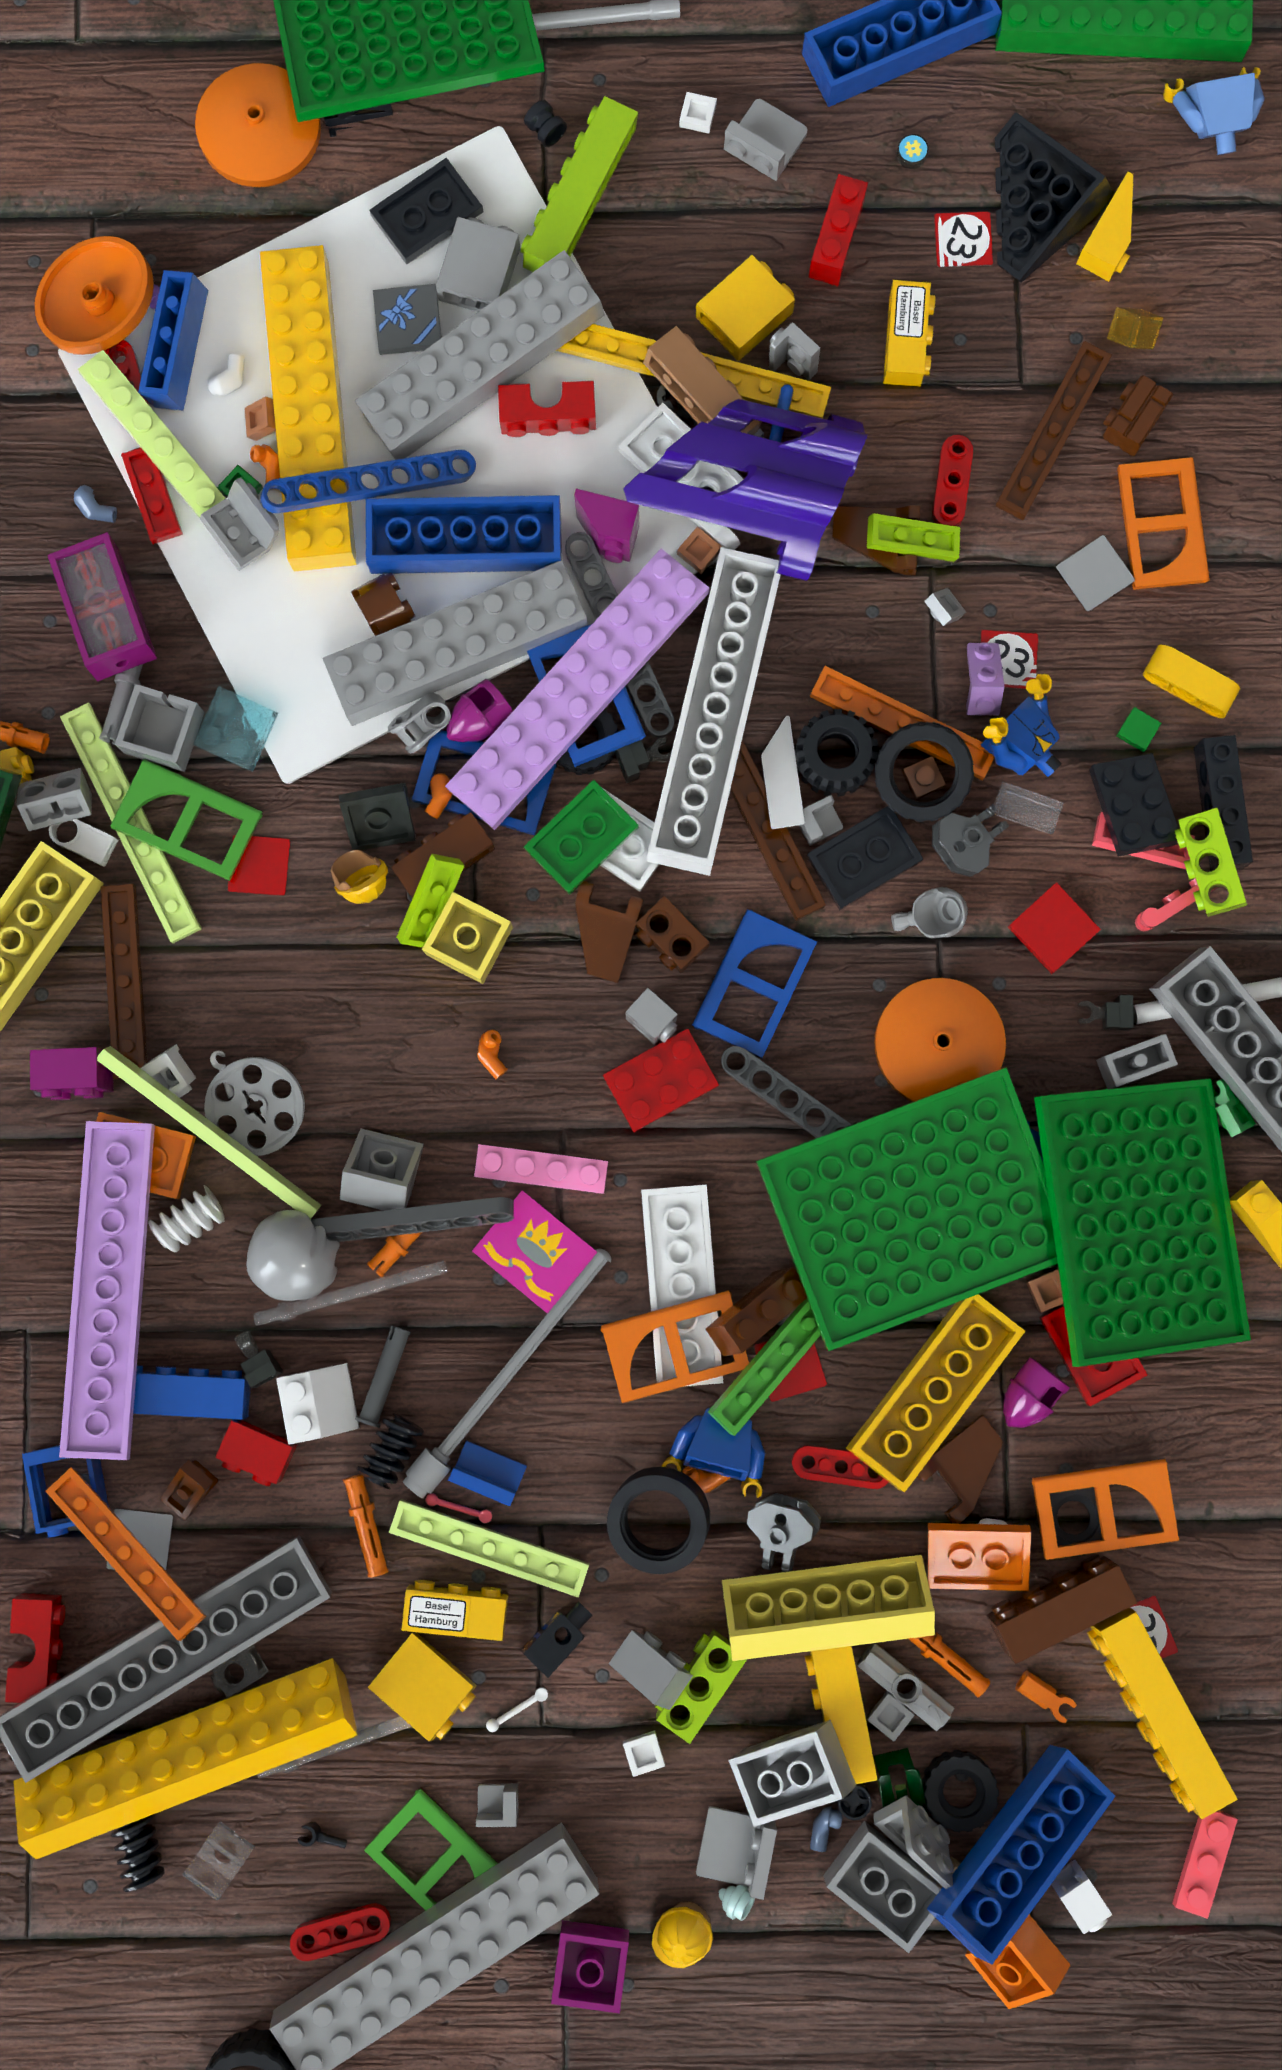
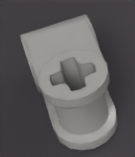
M435 693L426 694L408 710L393 719L388 726V730L392 734L396 733L405 743L406 751L411 754L421 749L429 739L448 725L451 718L450 710L440 695ZM433 706L442 708L441 713L436 717L426 715L427 711Z

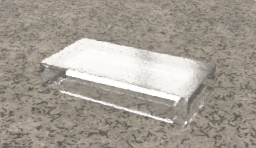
M1002 782L994 803L997 809L994 815L1052 835L1064 803Z

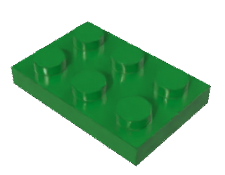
M593 780L524 846V849L570 895L639 828V825Z

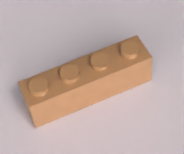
M677 326L648 348L643 364L698 424L700 422L709 423L729 403L737 399L744 400L738 394L736 386L731 381L725 380L717 371L714 362L710 358L704 357L696 348L693 339L688 334H683ZM753 419L741 432L754 435L758 432L762 421Z

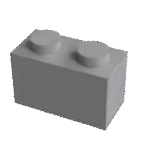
M1166 1034L1096 1060L1107 1089L1116 1088L1178 1065Z
M631 1630L609 1662V1665L654 1705L670 1710L693 1675L684 1668L686 1662L672 1651H669L667 1654L660 1648L663 1642L648 1631L643 1635Z

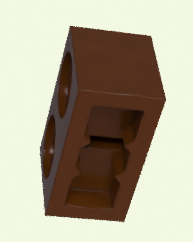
M665 896L636 922V928L639 930L636 934L637 937L648 948L652 945L655 946L661 953L658 958L670 971L676 968L682 973L709 947L710 942ZM656 918H662L668 923L669 927L663 933H655L651 930L650 923ZM684 941L689 944L691 951L688 955L680 957L673 952V945L676 942Z

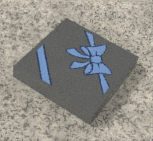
M436 284L373 290L378 351L380 355L424 351L442 338Z

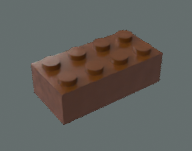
M1094 1555L1082 1561V1567L1071 1573L1069 1570H1064L1051 1577L1052 1582L1043 1587H1040V1585L1029 1587V1591L1021 1593L1023 1597L1013 1602H1010L1008 1599L995 1604L991 1608L993 1612L986 1616L1005 1654L1017 1664L1137 1604L1119 1565L1105 1556L1100 1558L1099 1555Z

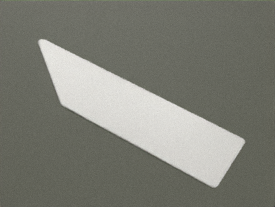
M786 716L761 755L771 829L803 825L805 823L790 717Z

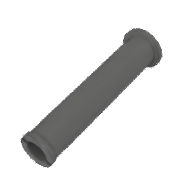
M393 1325L390 1326V1331L360 1416H356L355 1420L380 1428L381 1424L378 1422L408 1337L411 1334L410 1331Z

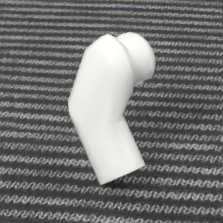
M239 354L229 355L227 370L208 381V389L213 395H227L241 386L245 358Z

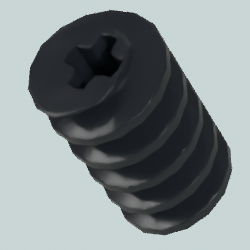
M392 1413L395 1416L394 1420L383 1419L382 1421L389 1428L388 1431L377 1430L376 1432L382 1440L381 1444L370 1443V1447L376 1454H364L363 1456L370 1464L369 1467H357L361 1475L386 1489H391L387 1483L396 1484L398 1481V1477L393 1471L402 1472L405 1468L399 1459L409 1460L411 1457L410 1452L405 1447L415 1448L418 1444L412 1435L422 1436L424 1433L421 1427L395 1413Z
M153 1815L124 1825L111 1833V1837L122 1838L123 1840L114 1847V1851H125L126 1854L117 1860V1864L128 1865L129 1867L120 1874V1878H131L132 1881L123 1888L124 1892L147 1887L165 1874L164 1867L157 1865L162 1860L161 1853L153 1852L159 1846V1841L155 1838H150L156 1833V1828L153 1825H146L153 1819Z

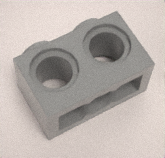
M81 768L20 783L17 792V807L28 831L92 815V793Z
M649 988L625 1012L626 1020L654 1045L659 1040L665 1043L677 1030V1013Z

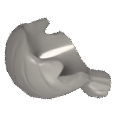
M945 887L933 888L918 896L914 901L912 911L908 913L898 912L891 915L892 927L894 931H902L909 926L916 925L926 937L948 938L958 933L965 925L968 907L963 897L955 890Z

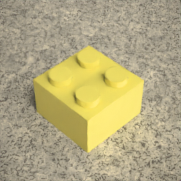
M452 892L422 950L427 956L484 984L513 926L511 921Z

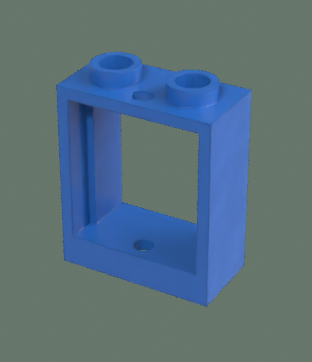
M60 1445L22 1454L36 1534L47 1532L48 1538L67 1534L68 1527L76 1526L68 1517L52 1520L48 1494L45 1492L47 1489L42 1464L66 1459L59 1457ZM86 1458L91 1488L108 1505L100 1459Z

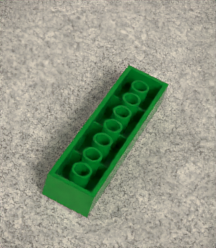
M997 0L1002 14L996 32L995 51L1242 62L1252 42L1253 0Z

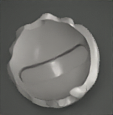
M298 1210L278 1211L260 1222L255 1229L248 1247L247 1272L252 1282L266 1295L274 1299L283 1301L310 1299L320 1294L323 1289L327 1288L335 1280L337 1267H335L334 1263L340 1243L328 1240L324 1227L314 1226L305 1213Z

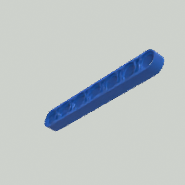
M454 450L273 479L264 485L260 499L267 511L271 513H285L459 484L471 478L476 469V461L469 452ZM453 460H463L468 466V472L465 474L456 472L452 465ZM423 465H434L438 470L439 476L435 479L425 476L422 470ZM395 469L404 470L408 475L409 481L404 484L396 482L392 477V471ZM371 474L375 476L378 481V487L370 489L364 486L361 481L362 475ZM334 479L343 480L347 485V492L343 494L334 492L330 482ZM303 484L312 485L316 490V497L312 499L304 498L299 492V487ZM271 489H278L284 494L285 501L281 504L272 503L267 496V492Z

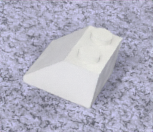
M348 1363L276 1378L288 1445L360 1428L359 1421L355 1420L357 1411Z

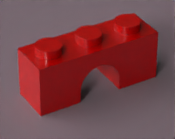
M838 174L813 253L808 278L839 286L853 233L857 228L865 202L868 182Z
M594 381L562 382V397L560 401L548 408L540 407L534 403L530 384L498 385L499 421L502 434H507L510 437H523L526 433L552 436L564 431H571L573 434H586L590 430H596Z
M22 1593L12 1599L10 1633L24 1634L30 1637L35 1644L36 1652L33 1661H17L7 1668L5 1702L21 1703L61 1678L60 1673H56L57 1660L61 1659L63 1652V1640L59 1639V1627L63 1625L65 1620V1605H61L62 1595Z

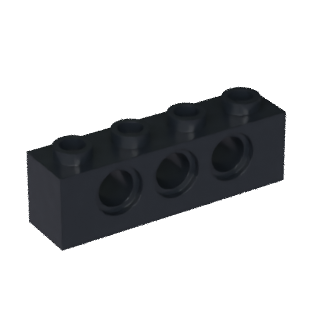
M1236 735L1203 738L1193 747L1202 812L1218 808L1236 870H1241L1253 863ZM1204 825L1205 836L1207 838L1210 830L1207 826ZM1208 856L1210 872L1218 867L1219 860L1214 856Z

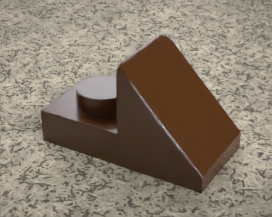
M187 1460L178 1470L160 1500L186 1521L214 1488L218 1479L198 1461L194 1460L191 1462Z

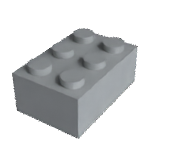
M831 1720L744 1748L729 1759L754 1827L841 1800L857 1786Z
M866 1821L861 1824L823 1875L828 1889L908 1953L935 1919L927 1910V1907L943 1887L918 1863Z

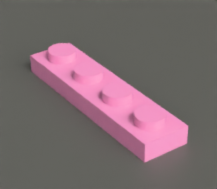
M478 1144L474 1177L604 1194L608 1161Z

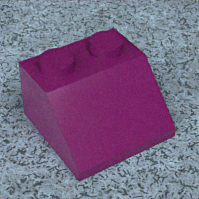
M576 489L574 494L576 517L586 534L593 540L599 555H603L604 559L614 563H621L622 560L630 562L639 530V505Z

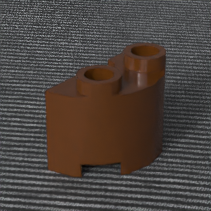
M392 572L387 575L384 573L351 591L375 636L411 622L410 619L416 617L407 599L401 602L396 594L400 587Z

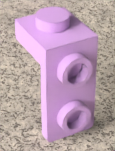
M985 642L968 643L967 658L970 687L966 704L967 715L999 716L1004 692L999 644Z

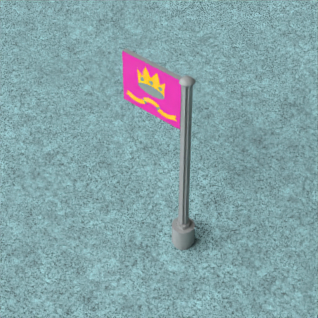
M523 1190L514 1199V1219L509 1222L494 1224L472 1252L545 1311L547 1315L438 1448L434 1447L432 1451L425 1448L405 1472L407 1477L403 1480V1483L421 1498H424L427 1493L431 1494L451 1470V1467L447 1464L450 1461V1454L608 1261L610 1263L612 1261L610 1254L606 1250H594Z

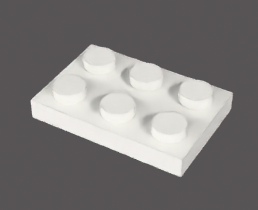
M606 791L639 825V828L600 866L641 892L659 866L657 863L647 861L654 822Z

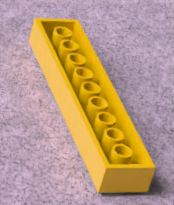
M324 246L260 251L280 478L348 468L330 271ZM334 479L330 482L334 492L338 494L347 492V485L343 480ZM303 484L299 487V492L304 498L312 499L316 497V490L312 485ZM281 492V494H282V503H283V502L285 501V496H284V494ZM351 502L283 513L287 560L294 572L357 565Z
M331 1658L58 1763L27 1783L24 1782L23 1778L14 1780L18 1844L32 1857L39 1859L358 1736L345 1674L335 1660Z

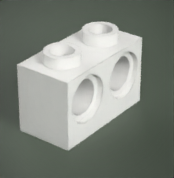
M1076 1860L1064 1866L1051 1884L1083 1934L1088 1931L1095 1932L1101 1929L1107 1923V1918L1112 1913Z

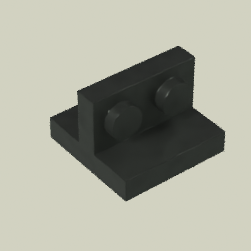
M406 783L339 795V804L352 850H367L416 841Z

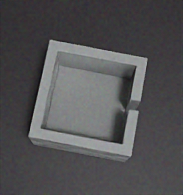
M135 684L115 745L124 754L185 772L205 712L197 702L171 694L167 697L161 691Z

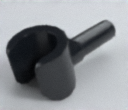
M309 1822L302 1826L303 1829H308L312 1832V1839L305 1836L298 1838L299 1844L306 1847L311 1846L316 1841L344 1849L347 1844L345 1839L322 1832L321 1827L316 1822Z

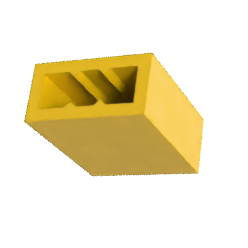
M751 255L696 304V318L737 361H740L793 313L795 298L792 290L785 283L780 284L773 277L772 270L765 262H759Z
M412 1633L368 1688L430 1742L436 1736L441 1740L454 1725L450 1719L458 1709L464 1712L476 1697L472 1691L477 1685L418 1633Z

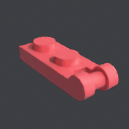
M1196 878L1189 882L1190 890L1183 894L1176 890L1163 898V907L1159 909L1147 908L1141 912L1135 919L1136 927L1143 932L1149 931L1194 903L1195 897L1193 892L1199 891Z

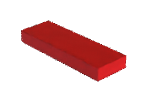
M141 447L122 453L121 456L152 544L154 545L183 535L161 471Z

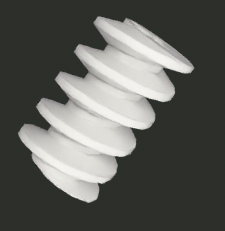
M204 1185L205 1196H202L197 1191L192 1192L195 1200L194 1203L189 1202L185 1198L181 1199L184 1208L182 1211L174 1205L170 1206L171 1218L161 1212L159 1214L160 1225H157L151 1219L148 1221L151 1231L164 1248H168L174 1253L180 1250L179 1242L184 1245L191 1243L190 1234L199 1238L202 1236L201 1227L207 1231L212 1230L214 1226L212 1219L217 1223L224 1222L225 1218L222 1207L207 1186Z

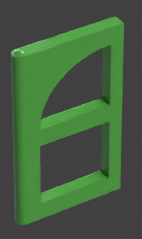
M144 759L110 826L116 831L230 881L259 820L262 818L263 812ZM166 795L189 797L168 841L128 824L142 806L158 797ZM203 804L243 821L222 865L182 848Z
M421 1788L415 1791L412 1798L364 1850L425 1911L437 1904L427 1892L461 1855L470 1864L474 1879L498 1864ZM419 1812L451 1845L417 1882H414L383 1849Z

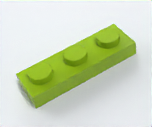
M873 513L868 517L867 548L954 562L959 559L960 527Z
M431 854L398 932L397 939L401 944L424 947L452 892H454L465 865L460 859Z

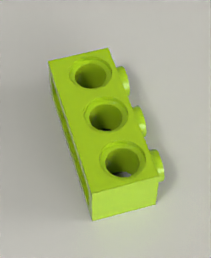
M1218 808L1179 819L1180 829L1174 831L1180 849L1187 847L1190 859L1184 861L1189 880L1195 878L1197 880L1199 891L1193 892L1198 910H1206L1207 916L1210 917L1247 906ZM1195 826H1207L1210 830L1207 838L1200 841L1194 840L1190 833ZM1206 856H1214L1219 860L1218 867L1212 872H1206L1200 868V862ZM1215 887H1224L1228 890V898L1223 903H1214L1209 899V894Z
M714 1629L709 1636L706 1634L701 1636L693 1649L697 1654L690 1664L686 1662L684 1666L693 1675L691 1680L698 1676L707 1679L709 1682L707 1688L701 1692L694 1691L689 1686L690 1680L672 1706L673 1708L676 1705H684L689 1710L688 1716L682 1720H677L671 1716V1709L668 1710L655 1705V1708L658 1709L656 1720L689 1744L747 1661V1659L732 1661L730 1641ZM713 1649H724L728 1654L726 1660L720 1664L713 1663L709 1659V1654Z

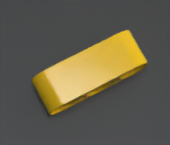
M1167 645L1157 646L1143 672L1144 678L1152 684L1217 718L1226 717L1240 691V686L1230 678Z

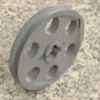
M249 1057L229 1064L214 1077L205 1096L204 1110L205 1117L217 1127H219V1119L222 1116H232L237 1123V1127L234 1132L227 1134L254 1155L260 1156L279 1150L295 1136L303 1121L305 1100L298 1080L285 1066L271 1059ZM248 1065H256L261 1069L262 1077L259 1082L250 1083L244 1078V1069ZM279 1079H284L291 1085V1093L285 1098L278 1097L273 1091V1085ZM229 1083L232 1085L234 1097L231 1100L223 1101L218 1098L216 1089L219 1084ZM249 1098H252L254 1101H262L263 1105L260 1107L261 1115H258L255 1111L248 1112ZM287 1112L293 1117L294 1123L290 1129L282 1130L277 1127L275 1118L278 1113ZM252 1130H260L265 1134L266 1143L263 1147L255 1148L250 1145L248 1135Z

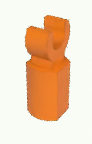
M1028 1670L1023 1672L1016 1683V1691L1043 1709L1049 1707L1052 1715L1059 1722L1066 1723L1067 1721L1059 1713V1707L1062 1704H1069L1073 1708L1077 1706L1068 1695H1056L1057 1691L1055 1688Z

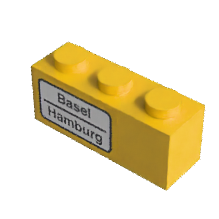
M893 280L889 294L883 384L921 387L924 375L930 374L931 356L926 355V346L932 344L933 325H928V317L934 314L935 295H930L931 283Z
M416 1580L415 1585L409 1584L405 1592L401 1631L502 1641L505 1633L508 1594H501V1589L495 1587H482L481 1592L469 1591L468 1586L464 1584L452 1583L448 1584V1588L435 1587V1582Z

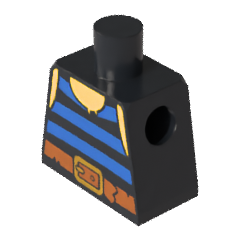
M579 1601L565 1616L560 1611H557L520 1651L549 1678L584 1639L585 1636L579 1630L593 1615ZM563 1627L567 1631V1636L563 1641L557 1642L555 1640V1633L559 1628Z

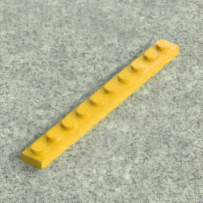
M592 324L556 350L655 377L643 364L648 348L656 342L653 339ZM702 353L704 357H708L714 362L717 371L725 380L731 381L736 386L738 394L744 400L777 408L781 388L789 384L794 390L789 411L823 419L831 392L830 386Z

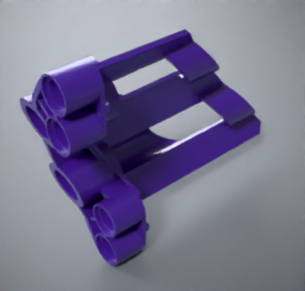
M737 399L724 406L709 423L700 422L666 449L664 455L653 467L645 473H639L623 490L627 502L780 540L781 543L777 548V555L780 556L776 573L807 581L813 570L821 537L837 509L848 478L852 477L855 472L859 454L868 434L864 431L863 423L853 419L830 414L826 420ZM754 419L802 433L801 437L781 443L741 431ZM700 460L748 473L746 478L740 483L722 492H714L678 482Z

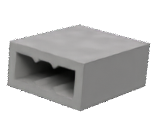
M457 217L436 284L439 301L478 312L508 290L520 251L519 234L506 226L494 227L486 225L477 218L469 217L465 219Z

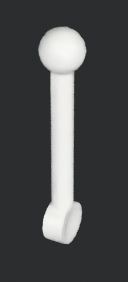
M544 1687L537 1688L535 1695L499 1718L489 1719L486 1723L487 1730L495 1732L500 1724L536 1701H545L548 1697L547 1689Z

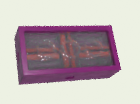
M108 532L47 555L84 665L97 681L157 659L120 550Z

